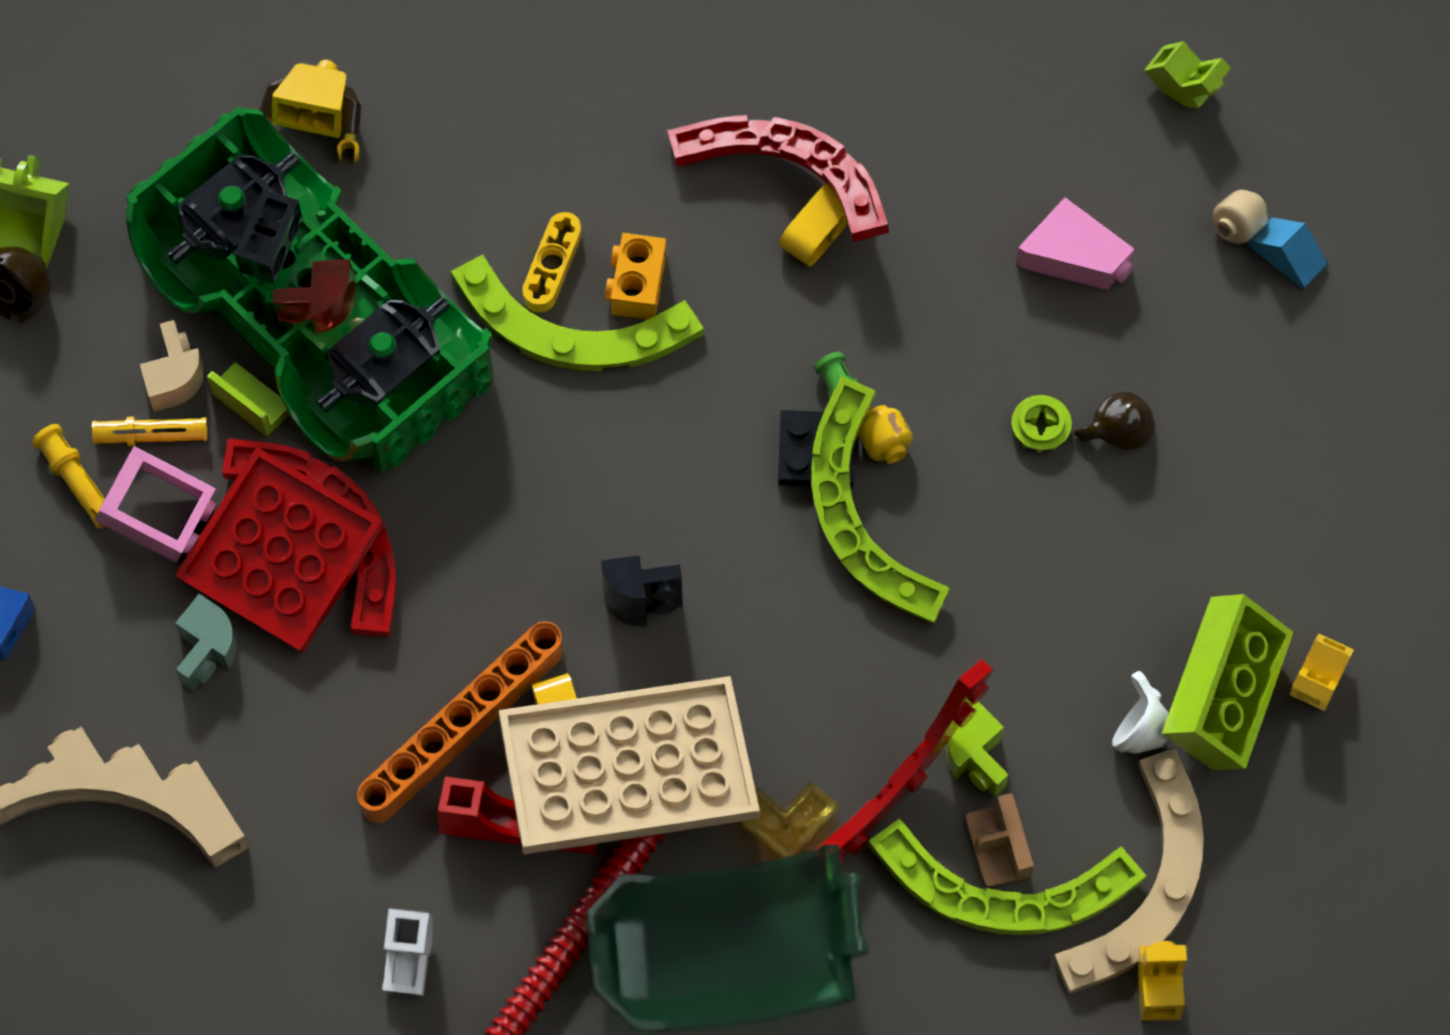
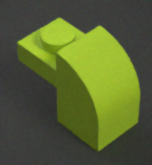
M1182 41L1164 45L1143 71L1167 96L1183 106L1200 108L1210 95L1222 87L1224 83L1222 79L1231 67L1223 58L1201 62L1188 45Z
M978 702L972 706L976 709L973 718L963 728L959 727L948 741L946 761L951 774L956 780L968 770L970 772L969 777L976 787L981 791L988 790L996 797L1006 788L1009 774L988 752L1002 740L1004 727Z

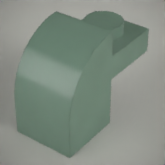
M198 594L175 623L180 637L194 646L176 669L180 682L192 691L195 690L200 682L204 684L210 679L215 671L216 662L229 670L234 663L237 653V642L228 616L220 607Z

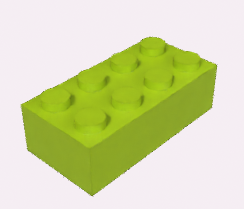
M1245 594L1211 597L1161 734L1211 770L1246 769L1294 632Z

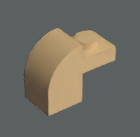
M174 320L160 324L169 356L140 364L154 413L179 406L190 400L199 390L204 377V368L198 348L190 349L186 332L178 333Z

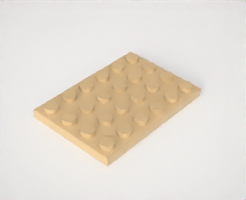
M731 676L499 710V721L523 855L754 820L760 817L759 804Z

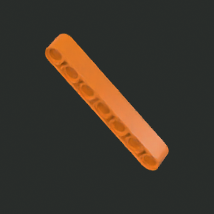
M547 621L538 622L533 625L365 779L357 792L359 806L364 818L373 823H382L390 819L499 718V710L509 709L531 688L532 683L538 682L563 656L562 634L558 626ZM544 639L555 642L553 647L546 650L536 647V644ZM514 665H523L527 668L526 672L521 675H512L508 672ZM489 690L500 694L493 701H484L480 698L482 693ZM460 716H466L471 719V722L465 727H456L452 724L454 719ZM432 742H438L443 745L442 749L437 753L431 754L424 751L425 746ZM404 768L415 771L413 776L406 780L395 777L396 773ZM380 794L386 797L384 803L374 807L367 804V800L373 795Z

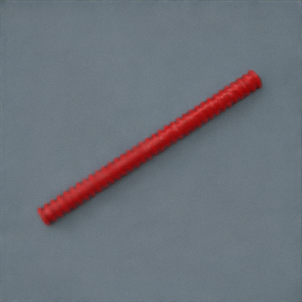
M664 833L619 841L621 847L614 848L612 851L613 858L609 857L606 859V868L602 867L599 869V878L594 877L591 881L593 886L587 887L584 890L586 896L580 897L577 900L579 906L572 907L570 910L572 916L565 917L563 920L564 927L557 928V937L550 938V947L543 948V956L535 959L536 966L528 969V978L523 977L520 980L522 986L516 987L513 990L515 996L513 998L509 997L506 1000L508 1006L506 1008L502 1007L499 1010L501 1016L499 1018L495 1017L492 1020L493 1027L486 1028L484 1031L485 1035H522L523 1032H529L531 1029L529 1023L536 1022L538 1019L536 1013L543 1012L545 1009L543 1003L551 1001V992L558 991V982L565 981V972L572 971V962H578L580 959L579 952H585L587 941L592 942L594 940V931L599 932L601 930L600 923L608 920L607 913L615 910L614 903L622 900L621 893L629 890L628 883L636 880L635 873L642 872V863L649 862V853L656 852V843L663 842Z

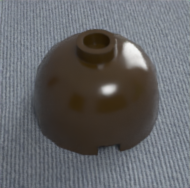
M2 247L0 249V315L9 319L12 313L20 318L18 322H25L34 316L46 303L51 289L50 276L44 261L38 255L21 247Z

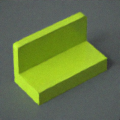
M236 362L221 377L213 371L207 376L212 395L266 437L289 415L281 397Z

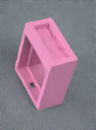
M134 446L105 498L95 521L177 563L182 552L188 555L200 535L193 532L199 520L207 523L217 503L210 499L216 488ZM140 468L199 499L178 541L118 510Z

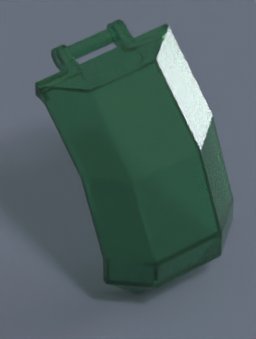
M824 844L816 850L746 867L661 875L622 874L587 911L593 990L633 1030L670 1031L758 1023L853 1002L856 1000L852 960L869 954L868 941L863 939L858 890L862 888L861 876L858 873L842 874L839 845Z

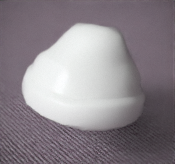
M1137 671L1130 676L1140 695V699L1126 715L1112 739V747L1120 753L1138 754L1162 747L1168 740L1161 733L1169 712L1161 704L1162 696L1160 692L1150 686L1147 678L1141 671Z

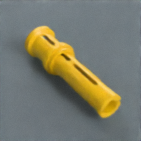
M51 424L43 428L33 437L31 441L32 446L36 450H41L49 462L48 467L52 474L61 476L94 522L96 528L102 529L106 527L95 521L105 498L80 464V453L76 448H71L62 436L63 429L59 424Z

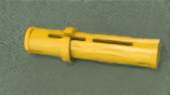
M135 416L126 417V420L92 421V440L94 445L98 443H127L128 447H134L136 443L208 441L207 417L196 419L136 420ZM155 429H186L185 432H154ZM115 430H146V433L115 434Z

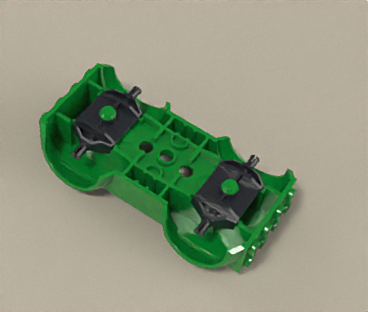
M238 106L232 112L221 115L211 129L202 136L194 137L187 144L185 150L175 158H169L164 161L154 175L146 181L137 183L131 189L129 195L126 196L128 204L125 219L133 253L151 284L169 303L185 313L196 314L216 310L276 369L275 376L281 400L299 431L316 449L335 461L348 462L366 458L383 475L391 467L393 469L399 467L407 459L409 452L419 443L421 445L427 443L435 435L437 428L447 419L449 421L455 419L463 411L465 404L474 396L479 397L488 391L494 380L490 351L493 336L486 327L482 330L461 311L429 278L413 258L393 260L338 207L342 195L341 189L337 185L335 187L325 180L284 139L260 110L242 109ZM263 188L299 200L303 216L302 223L289 252L294 254L295 261L292 266L281 268L275 284L239 272L234 255ZM306 275H314L319 279L318 283L312 288H303L298 284L299 280ZM332 299L342 301L345 305L344 312L338 317L327 316L323 312V307L327 301Z

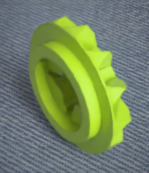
M1035 395L1024 399L1017 405L1012 415L1011 424L1014 438L1017 437L1022 442L1024 449L1030 447L1041 453L1043 450L1049 449L1055 451L1059 445L1067 441L1072 427V420L1068 409L1062 402L1051 396ZM1040 412L1043 413L1045 423L1051 425L1045 428L1043 435H1039L1037 426L1031 425L1037 423Z

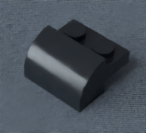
M639 555L601 560L603 593L606 605L611 613L622 622L633 626H647V612L653 611L657 614H666L673 612L678 607H683L680 564L641 569Z

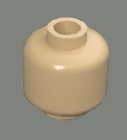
M1241 189L1232 192L1213 211V222L1216 232L1221 238L1234 244H1243L1251 240L1265 227L1268 219L1264 200L1254 192Z

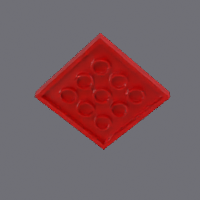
M256 447L174 576L304 654L385 523L378 517Z

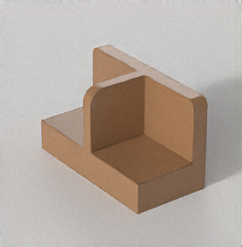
M1013 794L997 796L995 807L967 813L965 820L984 886L992 888L1031 878L1034 865Z

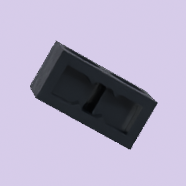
M263 188L234 254L239 272L275 284L303 220L299 200Z

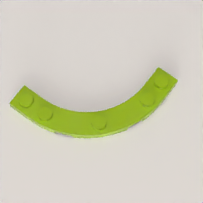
M483 254L451 271L453 281L471 309L498 338L501 336L504 340L519 348L520 353L560 368L578 371H602V368L629 365V368L668 355L704 335V327L686 300L633 326L609 331H582L555 325L524 308L508 293Z
M841 376L819 423L812 452L811 486L820 525L839 561L862 586L886 603L935 625L950 593V588L902 566L887 555L870 538L855 509L850 487L851 455L856 437L876 396V391Z
M900 818L868 841L869 848L891 875L923 905L958 924L997 934H1042L1080 924L1114 905L1146 879L1145 873L1121 846L1078 878L1065 884L1045 889L1041 893L1021 895V892H1005L988 888L984 890L965 883L964 879L937 862Z

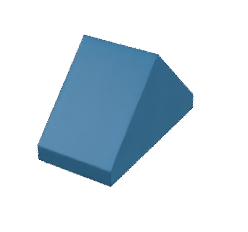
M1271 218L1265 227L1247 243L1249 247L1303 290L1328 264L1305 223Z

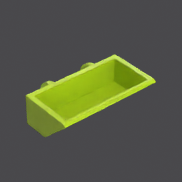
M29 155L27 162L21 161L16 171L1 168L2 160L0 158V249L9 246L24 248L38 255L44 261L47 268L65 220L70 183L38 176V157Z

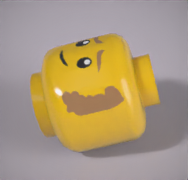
M886 405L870 409L858 432V437L868 456L874 461L886 460L888 464L903 459L907 455L906 449L913 440L912 432L902 413L895 408H888Z

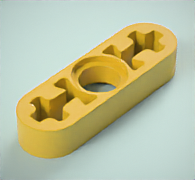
M558 213L550 219L522 288L524 303L531 311H548L557 300L582 237L580 220L572 213ZM565 226H570L571 232L565 234L562 241L563 246L559 245V230H563ZM548 255H557L563 262L559 268L551 270L542 265V260ZM541 278L547 280L545 283L546 295H541L539 299H535L533 292L539 291L542 284Z

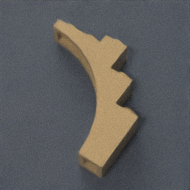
M82 727L75 731L68 730L61 733L54 739L53 744L47 747L53 761L48 764L40 763L28 771L26 777L14 784L7 783L0 786V825L29 811L51 805L95 801L121 804L150 813L174 826L198 846L214 868L249 848L244 834L197 760L190 765L182 764L177 766L168 774V778L162 781L139 744L132 748L124 747L112 755L110 761L104 764Z

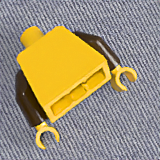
M322 60L317 66L297 64L288 75L280 77L267 86L259 110L267 117L270 123L272 120V125L339 138L342 133L344 134V139L340 141L337 147L338 158L342 162V152L350 148L355 151L354 163H357L360 153L359 145L355 141V135H359L361 104L354 89L347 86V75L342 71H338L335 63L329 60Z

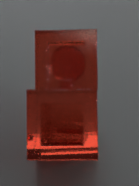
M350 259L312 261L311 287L273 289V305L279 322L302 323L305 320H312L316 333L329 331L343 323L352 312L355 304L356 277Z

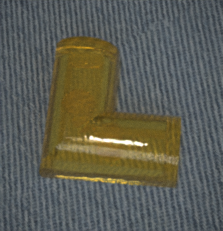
M811 781L785 809L758 786L754 785L760 817L759 819L737 823L786 864L790 865L837 813L840 805Z

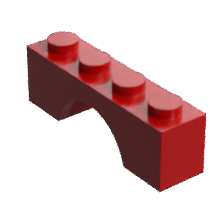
M445 777L438 808L439 834L521 845L513 800L496 794L484 782ZM597 843L557 850L595 855Z

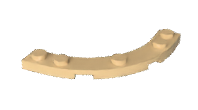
M1176 748L1139 760L1138 767L1158 812L1162 831L1163 854L1156 881L1142 905L1119 927L1095 940L1054 955V962L1068 995L1110 980L1138 965L1140 946H1151L1155 942L1164 941L1168 938L1181 921L1191 902L1199 879L1203 858V827L1198 800Z

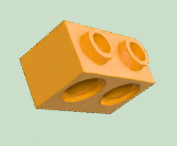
M622 233L620 246L614 245L612 250L611 267L616 268L614 279H607L605 300L611 301V315L646 320L656 316L667 257L666 238ZM634 257H643L646 259L642 263H634L630 261ZM631 289L641 292L636 296L624 294L627 290Z

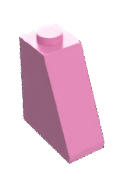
M1064 198L1019 246L1016 264L1023 269L1109 290L1116 281L1122 283L1132 272L1134 265L1131 262L1134 248L1067 198Z

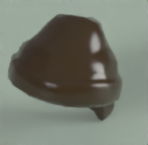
M1119 392L1103 400L1096 409L1093 423L1077 429L1074 435L1080 437L1083 441L1101 439L1114 447L1123 450H1133L1150 441L1155 430V420L1153 412L1143 399L1130 392Z

